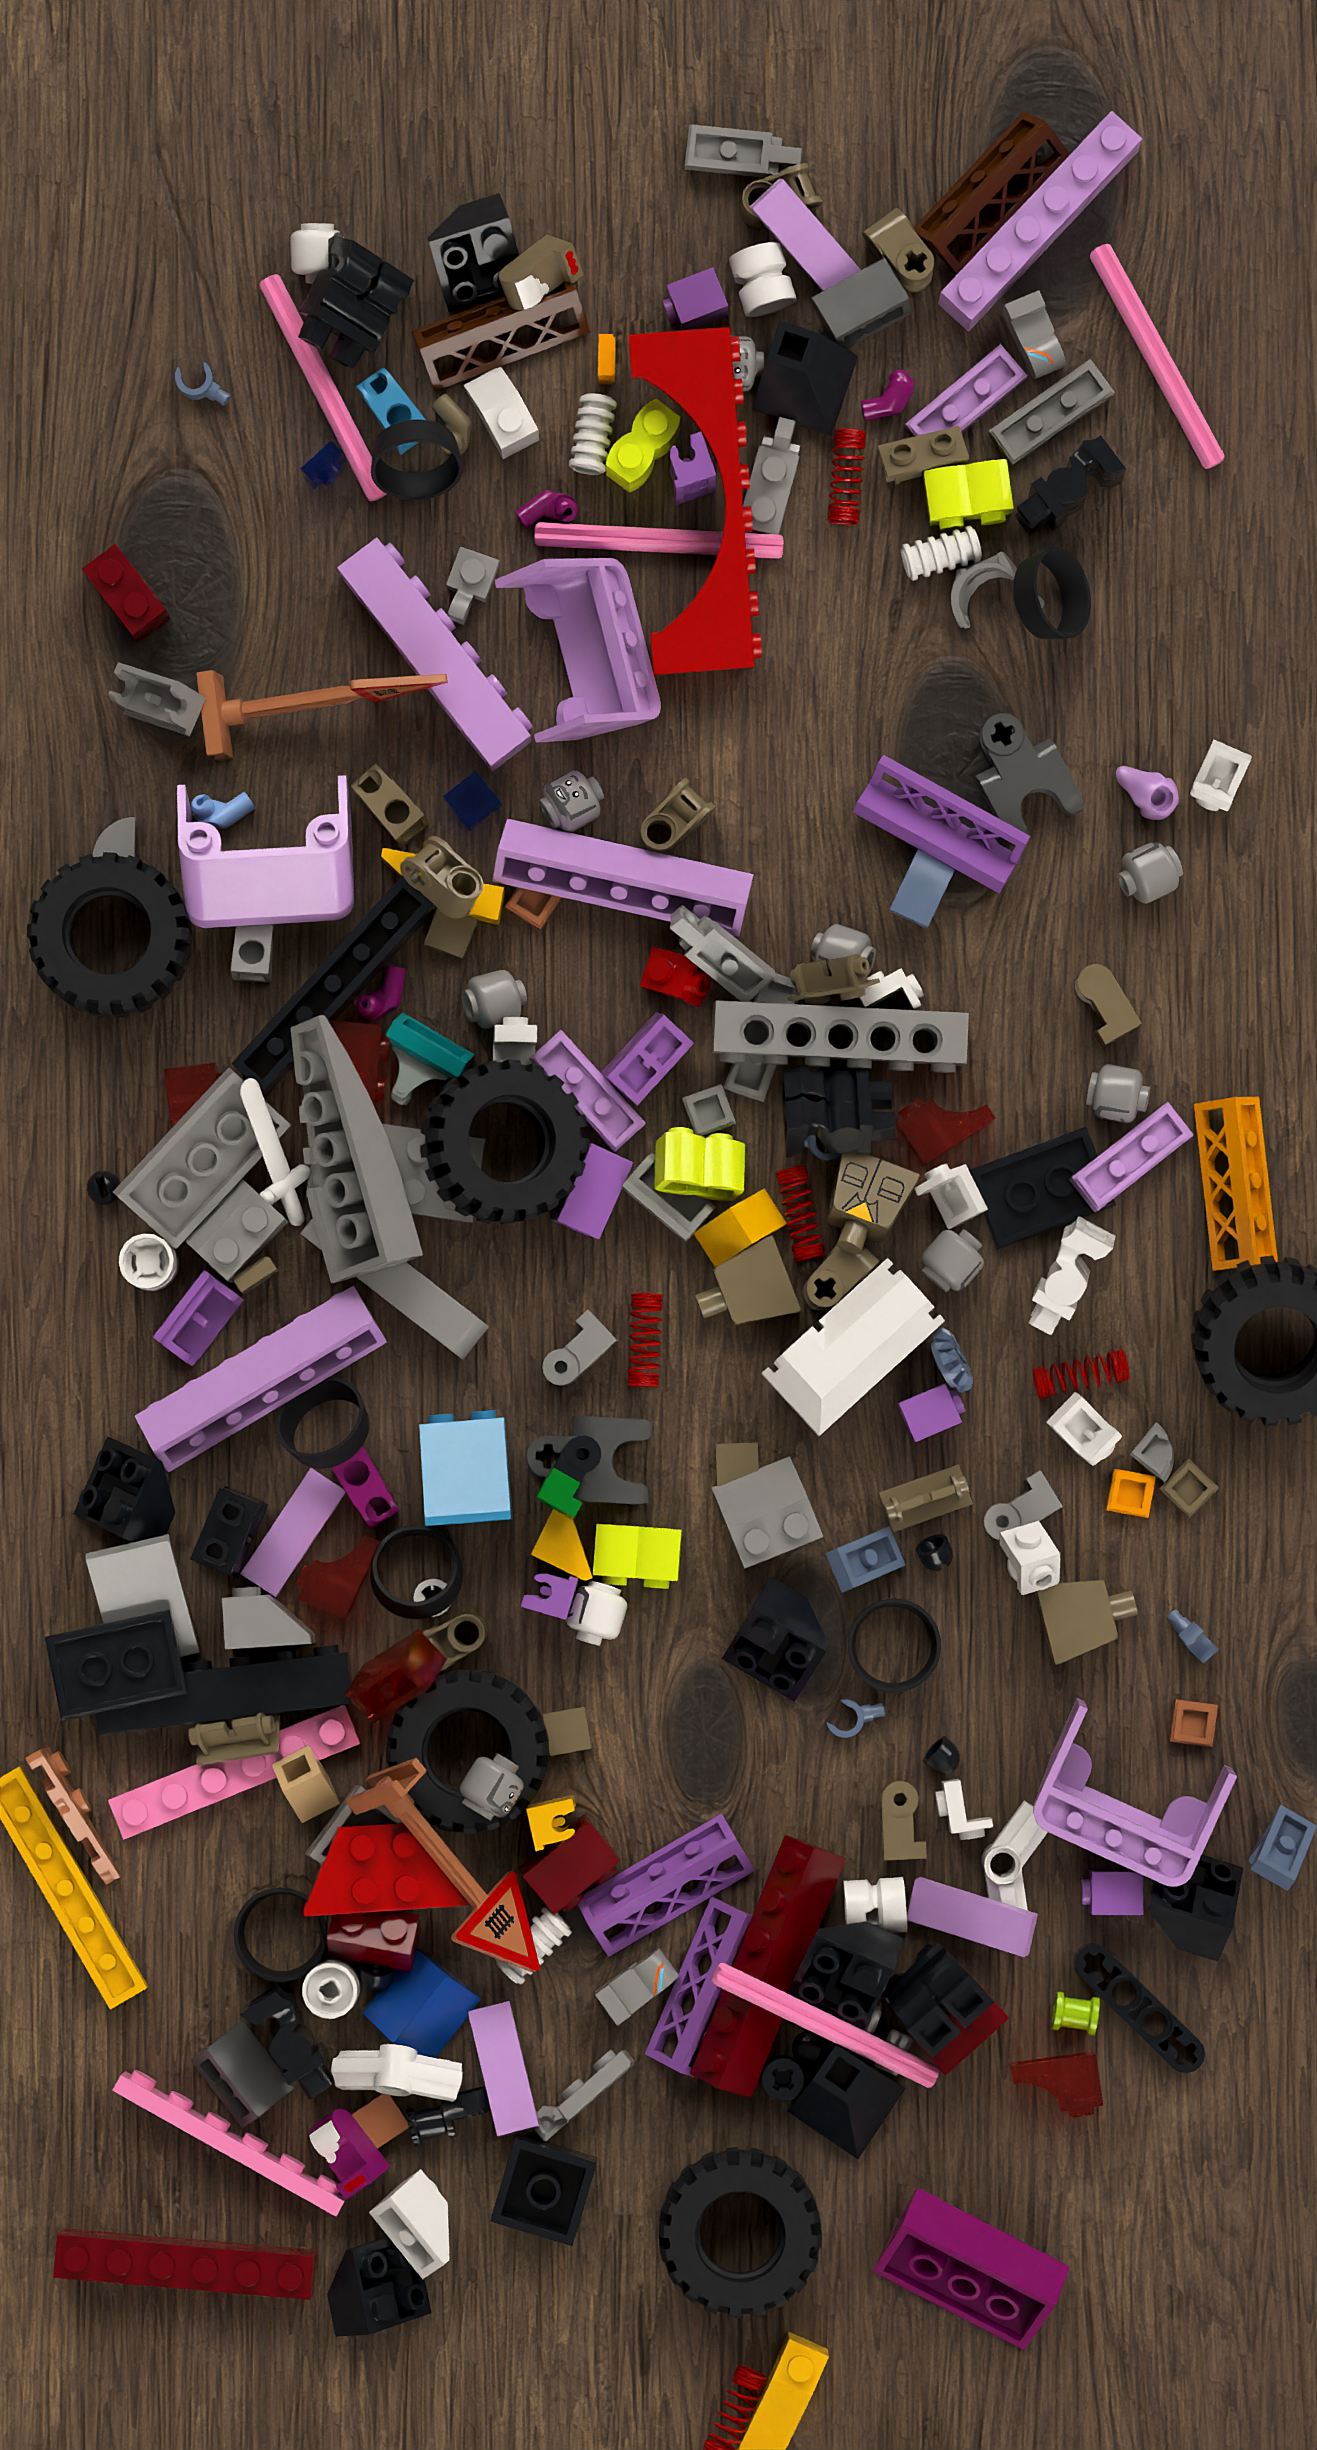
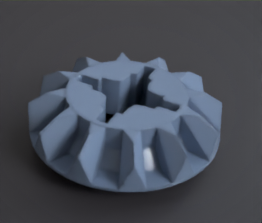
M944 1327L932 1333L931 1349L946 1382L951 1388L956 1387L960 1393L970 1390L973 1384V1376L960 1344L957 1343L954 1335Z

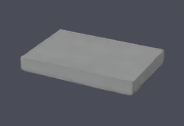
M169 1534L86 1553V1563L103 1624L171 1610L181 1657L200 1652Z

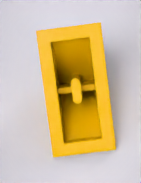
M764 1188L724 1211L697 1230L694 1235L716 1268L787 1225Z
M553 1509L531 1555L584 1581L592 1579L593 1576L574 1520Z

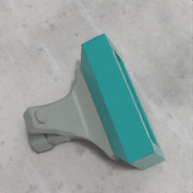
M402 1012L392 1022L386 1033V1037L393 1045L391 1049L399 1060L400 1069L396 1084L391 1093L392 1099L401 1105H407L413 1097L412 1092L415 1087L428 1080L441 1079L446 1081L449 1077H458L467 1070L475 1054Z

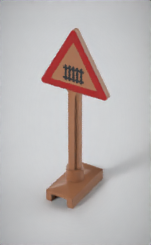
M213 670L197 672L199 694L206 697L201 709L206 754L209 757L215 756L217 761L234 758L230 726L245 724L247 719L347 704L358 698H366L372 703L381 702L448 683L447 674L351 680L350 686H338L244 702L243 699L226 701L224 678L221 674Z
M414 1758L369 1775L365 1781L372 1789L350 1796L346 1804L355 1815L385 1805L395 1818L399 1817L469 1902L473 1911L452 1934V1941L531 1973L539 1971L540 1964L516 1872H507L488 1894L484 1892L413 1805L415 1801L408 1791L427 1771L421 1762Z

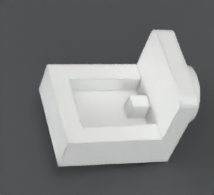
M1213 739L1194 780L1190 795L1196 798V802L1200 806L1208 810L1218 811L1220 808L1229 811L1252 756Z
M901 968L886 977L882 971L871 975L867 980L879 978L880 983L864 988L866 995L856 998L861 1008H870L901 992L910 1010H919L921 1008L919 998L923 997L924 994L914 975L910 974L906 977Z
M504 1017L503 1025H494L493 1061L503 1062L511 1059L520 1060L522 1065L531 1064L532 1062L529 1058L535 1054L537 1025H528V1018Z
M947 1163L940 1165L925 1173L927 1181L914 1188L917 1196L928 1192L931 1193L948 1230L988 1210L966 1164L953 1169H949Z
M1076 1392L1046 1422L1077 1455L1092 1466L1096 1465L1100 1460L1107 1458L1113 1452L1115 1444L1122 1437L1114 1427L1109 1425Z
M1039 1521L1000 1532V1546L1017 1571V1589L1021 1595L1044 1590L1059 1583L1060 1553Z
M957 1778L941 1781L943 1791L935 1792L939 1817L947 1816L949 1832L951 1834L959 1833L960 1840L984 1837V1829L993 1827L992 1818L984 1817L966 1820L960 1780Z

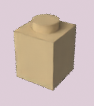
M310 1745L272 1764L285 1797L302 1823L340 1804L328 1774Z

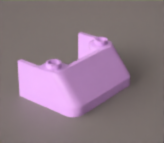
M614 558L543 559L494 580L496 588L523 587L525 601L530 611L541 619H553L573 697L559 703L556 726L534 734L536 743L579 740L642 724L655 719L659 715L661 701L626 569L618 560Z
M338 776L339 814L321 815L313 819L306 829V846L222 851L220 834L213 825L206 822H192V812L186 785H177L178 846L184 905L189 920L196 926L213 928L335 921L346 917L354 907L352 817L346 776Z
M1077 1698L1050 1756L1034 1802L1033 1813L1037 1824L1051 1834L1166 1886L1175 1887L1186 1883L1193 1875L1237 1775L1231 1767L1224 1765L1207 1803L1191 1796L1176 1798L1169 1804L1162 1820L1085 1785L1092 1769L1091 1758L1083 1747L1073 1743L1088 1710L1085 1701Z

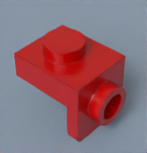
M652 947L639 987L647 991L683 1000L692 1006L700 1007L704 996L710 989L711 976L685 955Z

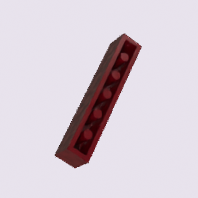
M785 1835L732 1967L787 1993L817 1929L820 1927L846 1858L814 1844ZM723 1989L690 2074L718 2089L752 2098L783 2018Z
M62 2228L57 2234L53 2278L310 2300L314 2293L317 2250Z

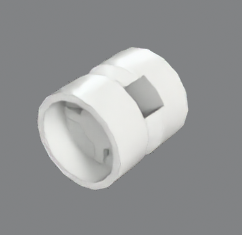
M768 242L754 245L733 254L729 258L735 283L743 285V288L739 291V297L745 316L759 317L775 313L793 305L797 301L791 278L782 275V271L786 267V261L780 243Z
M144 1233L133 1236L124 1244L119 1255V1267L121 1274L129 1283L142 1290L157 1291L164 1289L173 1282L178 1273L179 1259L177 1252L167 1241L154 1234Z
M903 1877L880 1878L876 1885H871L867 1879L843 1881L846 1924L866 1921L891 1933L907 1932Z
M327 1959L319 1962L307 1974L303 1983L302 1996L306 2006L313 2014L322 2018L335 2019L345 2015L354 2006L360 1994L361 1983L358 1972L350 1963L341 1959Z

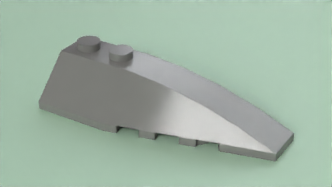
M325 1015L314 1017L291 1027L296 1082L303 1085L304 1095L302 1105L299 1106L300 1123L307 1124L309 1147L303 1148L304 1165L311 1164L313 1187L307 1188L308 1203L331 1283L393 1267L422 1256V1249L401 1174L387 1135L348 1053Z

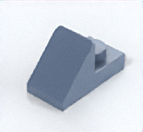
M890 1526L825 1553L841 1592L855 1588L905 1566Z
M1280 1804L1249 1857V1862L1252 1864L1251 1870L1288 1891L1297 1878L1317 1825Z

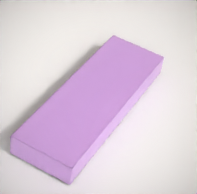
M779 178L750 206L751 210L821 291L861 271L783 179Z
M1000 344L905 424V428L912 437L959 426L961 433H963L1025 381L1028 375Z
M562 1030L556 1033L529 1058L532 1063L544 1068L543 1073L545 1075L552 1076L555 1074L564 1082L561 1088L566 1094L574 1093L579 1101L574 1106L580 1116L585 1114L586 1122L613 1152H616L646 1124Z
M1167 1102L1069 1178V1180L1095 1213L1190 1139L1193 1133L1170 1103Z
M310 1468L240 1574L274 1597H277L346 1494V1491L313 1468Z
M919 1877L914 1881L907 1920L1025 1957L1030 1952L1038 1914Z
M507 2001L468 2011L497 2137L501 2138L540 2128L510 2002Z

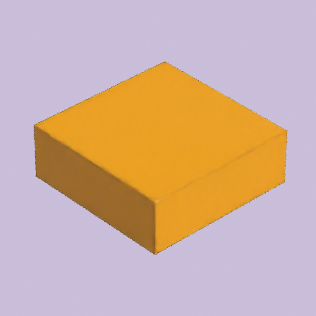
M599 334L598 385H613V382H615L616 338L613 337V334Z
M1113 1469L1106 1511L1148 1518L1156 1476Z

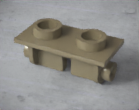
M959 426L878 445L884 465L882 469L886 483L894 481L895 485L900 484L901 481L923 476V470L958 466L967 463L969 459Z
M858 954L828 960L831 975L828 973L826 960L801 963L790 972V980L793 985L797 986L798 994L787 999L788 1002L805 999L806 1005L831 1001L830 995L838 993L841 1000L854 999L865 996L864 988L880 983L879 978L867 980L866 974L869 972V962L865 957L861 958Z
M959 1464L879 1492L893 1532L973 1504L967 1481L962 1475Z
M262 1712L254 1717L232 1720L230 1723H225L224 1721L205 1725L203 1722L197 1723L196 1728L189 1729L190 1743L197 1745V1766L279 1753L280 1716H266Z

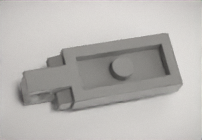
M689 125L685 170L766 178L777 174L779 170L802 163L803 152L802 148L782 146V138L773 137L772 133Z
M779 417L774 439L764 436L762 445H759L749 482L750 489H747L743 507L751 506L754 533L777 535L780 533L800 457L798 456L800 446L791 443L796 421Z
M683 905L670 916V929L681 937L678 943L685 950L684 955L741 1002H749L775 979V970L714 920L712 921L707 916L699 920L697 915Z
M612 2050L608 2051L592 2066L597 2072L585 2084L578 2078L560 2094L565 2100L560 2106L541 2107L537 2112L540 2128L534 2130L544 2141H548L634 2065L635 2060L626 2050H622L617 2055Z

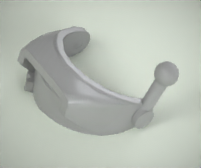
M999 552L996 556L956 570L955 581L951 591V606L960 628H970L968 603L971 595L979 585L989 579L998 577L1014 581L1017 568L1004 552ZM1038 596L1041 608H1043L1044 600Z

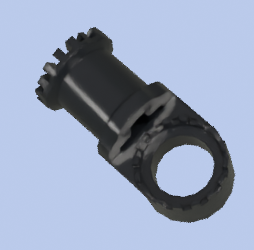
M486 2087L458 2092L456 2100L453 2102L441 2100L439 2106L415 2111L413 2108L406 2109L409 2127L413 2126V2129H410V2134L414 2146H420L423 2140L448 2135L450 2138L456 2137L454 2119H463L464 2116L469 2118V2115H472V2117L476 2116L475 2111L479 2115L483 2114L482 2110L484 2113L491 2111Z

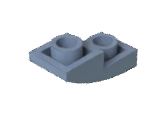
M918 849L889 912L927 929L955 869Z

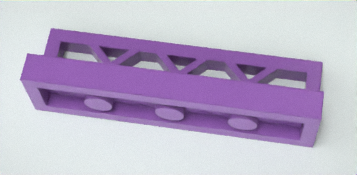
M885 755L879 760L868 786L853 810V813L999 894L1016 868L1031 837ZM884 773L899 780L902 787L897 788L882 780ZM921 796H928L935 800L939 808L927 805ZM964 816L973 821L976 828L965 826L958 817ZM995 837H1002L1016 845L1013 852L998 844Z
M721 1813L585 1893L578 1906L591 1931L609 1957L754 1872L755 1869ZM734 1854L740 1861L738 1864L726 1871L717 1870L719 1863ZM690 1880H700L697 1888L688 1893L680 1892L685 1883ZM655 1901L663 1902L661 1909L653 1914H643L646 1906ZM617 1923L627 1924L624 1931L608 1940L604 1933L605 1930Z
M710 1898L680 1969L679 1977L674 1983L645 2055L680 2073L695 2077L690 2072L723 1991L722 1988L713 1984V1973L720 1963L733 1966L753 1914L744 1912L717 1898ZM722 1911L732 1917L725 1933L717 1937L714 1926ZM710 1952L712 1960L708 1973L700 1976L698 1964L701 1957ZM693 1992L695 1998L694 2007L690 2013L684 2016L681 2007L682 2002L687 1994ZM676 2031L679 2042L671 2057L663 2053L662 2050L668 2035Z

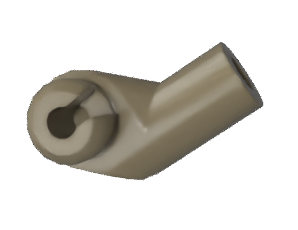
M446 393L438 398L431 408L446 423L445 427L454 434L461 455L469 446L472 423L470 418ZM441 446V449L444 453H446L447 455L452 454L449 450Z

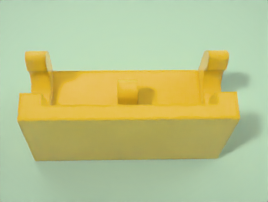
M574 1795L528 1805L526 1811L535 1851L543 1850L546 1844L567 1840L574 1835L575 1829H566L570 1825L564 1828L558 1827L565 1824L564 1817L554 1818L557 1815H566L575 1810L576 1802Z

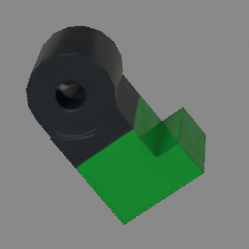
M586 1435L577 1436L568 1441L535 1499L570 1519L575 1518L583 1503L573 1498L585 1474L595 1469L600 1462L601 1448L598 1442Z

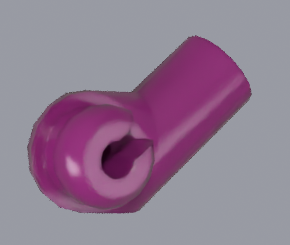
M902 369L893 371L888 377L890 382L881 397L860 401L864 421L897 415L904 410L914 393V381L907 371Z
M544 490L514 511V513L527 529L542 517L570 522L577 517L578 506L576 500L567 494Z
M386 966L382 988L368 996L366 994L360 996L357 1001L358 1012L368 1020H378L396 1010L401 1003L406 969Z

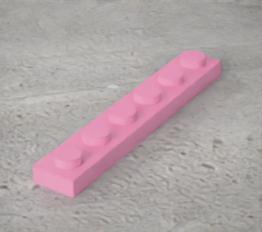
M343 1704L280 1730L279 1753L201 1766L196 1764L109 1799L108 1802L124 1840L277 1778L272 1764L308 1745L311 1746L318 1760L356 1746L361 1741L347 1706Z
M134 2070L132 2075L125 2071L119 2077L112 2091L330 2214L338 2215L345 2199L337 2189L336 2185L338 2183L324 2175H320L318 2180L303 2172L305 2165L299 2160L287 2154H283L281 2158L276 2157L266 2151L268 2144L250 2133H246L244 2137L237 2135L229 2130L231 2123L212 2112H208L207 2116L191 2109L194 2104L193 2101L175 2091H171L169 2096L154 2088L157 2082L138 2070Z

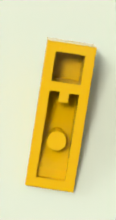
M788 2331L737 2450H786L829 2358L827 2348Z

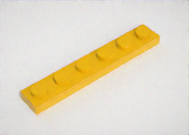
M19 1766L0 1777V1819L111 2010L149 1986L23 1767Z

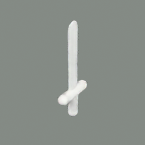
M248 1078L241 1085L240 1096L273 1183L259 1195L270 1205L281 1199L289 1222L294 1226H300L305 1221V1215L295 1188L309 1178L310 1168L307 1165L300 1164L290 1171L259 1083L253 1078Z

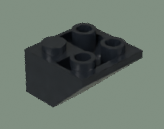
M498 193L460 205L427 238L448 312L505 295L498 275L506 265L519 256L508 213L501 195Z
M780 320L765 363L752 410L778 419L779 417L796 421V425L832 436L858 356L820 333Z
M107 1436L102 1450L96 1458L95 1466L87 1484L80 1494L79 1502L73 1514L132 1542L166 1535L176 1512L163 1462Z
M770 1576L722 1659L795 1702L827 1652L829 1644L808 1598Z
M1201 1855L1193 1875L1186 1883L1171 1887L1153 1880L1148 1910L1177 1949L1218 1962L1233 1929L1243 1867Z
M866 1921L817 1929L788 1988L787 1994L865 2030L896 1967L905 1939Z
M833 2042L787 2111L850 2155L859 2159L906 2088L851 2050Z
M388 2236L347 2249L327 2293L336 2337L370 2335L432 2313L425 2278L422 2279Z

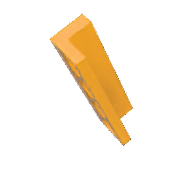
M1231 1097L1195 1103L1194 1111L1213 1271L1237 1268L1236 1264L1246 1260L1249 1261L1251 1266L1261 1264L1260 1257L1273 1256L1275 1261L1278 1262L1259 1097ZM1222 1109L1224 1126L1217 1135L1211 1129L1209 1111ZM1220 1150L1228 1156L1229 1168L1223 1177L1215 1170L1214 1160ZM1225 1192L1233 1199L1234 1207L1228 1219L1220 1212L1219 1201ZM1230 1234L1238 1242L1239 1259L1226 1260L1224 1242Z

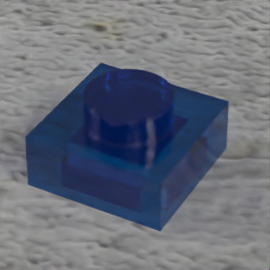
M330 441L300 468L304 479L314 489L321 483L325 486L332 483L343 471L341 467L345 462L343 452Z
M476 770L443 796L445 802L469 831L502 806L500 800Z

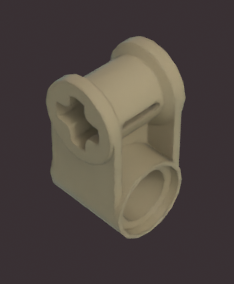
M808 163L790 166L777 174L748 184L743 191L740 204V215L743 221L750 227H766L751 210L749 200L753 197H760L779 178L788 184L811 212L819 208L823 201L821 196H816L808 176V173L811 171Z
M895 208L862 232V236L869 249L878 260L883 258L887 260L905 290L919 292L928 287L933 278L934 257L901 210ZM908 263H912L915 267L922 264V272L918 273L915 269L908 272Z
M685 777L664 797L660 805L642 823L639 837L641 847L644 850L669 854L689 833L695 831L711 815L716 806L712 802L706 803L690 787L691 782ZM653 826H663L669 831L671 838L664 844H655L648 838V830Z
M430 836L423 842V849L417 855L407 857L400 865L404 879L413 888L419 890L444 915L450 918L457 919L468 915L483 890V879L478 871L468 865L452 850L447 842L437 836ZM455 889L460 890V891L463 892L465 895L459 894L458 892L455 891Z
M836 1245L804 1285V1302L814 1311L825 1312L831 1310L852 1287L855 1288L880 1260L864 1246L860 1254H851L841 1250ZM816 1282L820 1286L826 1282L832 1286L829 1294L833 1299L827 1296L821 1300L816 1298L814 1294L817 1291V1287L814 1283Z
M466 1613L440 1626L436 1625L405 1641L404 1644L406 1648H412L423 1670L420 1675L425 1680L457 1663L456 1660L484 1645L488 1638V1627L482 1617L477 1614ZM462 1621H471L478 1627L479 1637L474 1644H464L458 1639L457 1628ZM426 1644H427V1646L429 1647V1649H430V1651H431V1653H432V1655H433L435 1661L433 1660V1658H432V1656H431L429 1650L427 1649Z

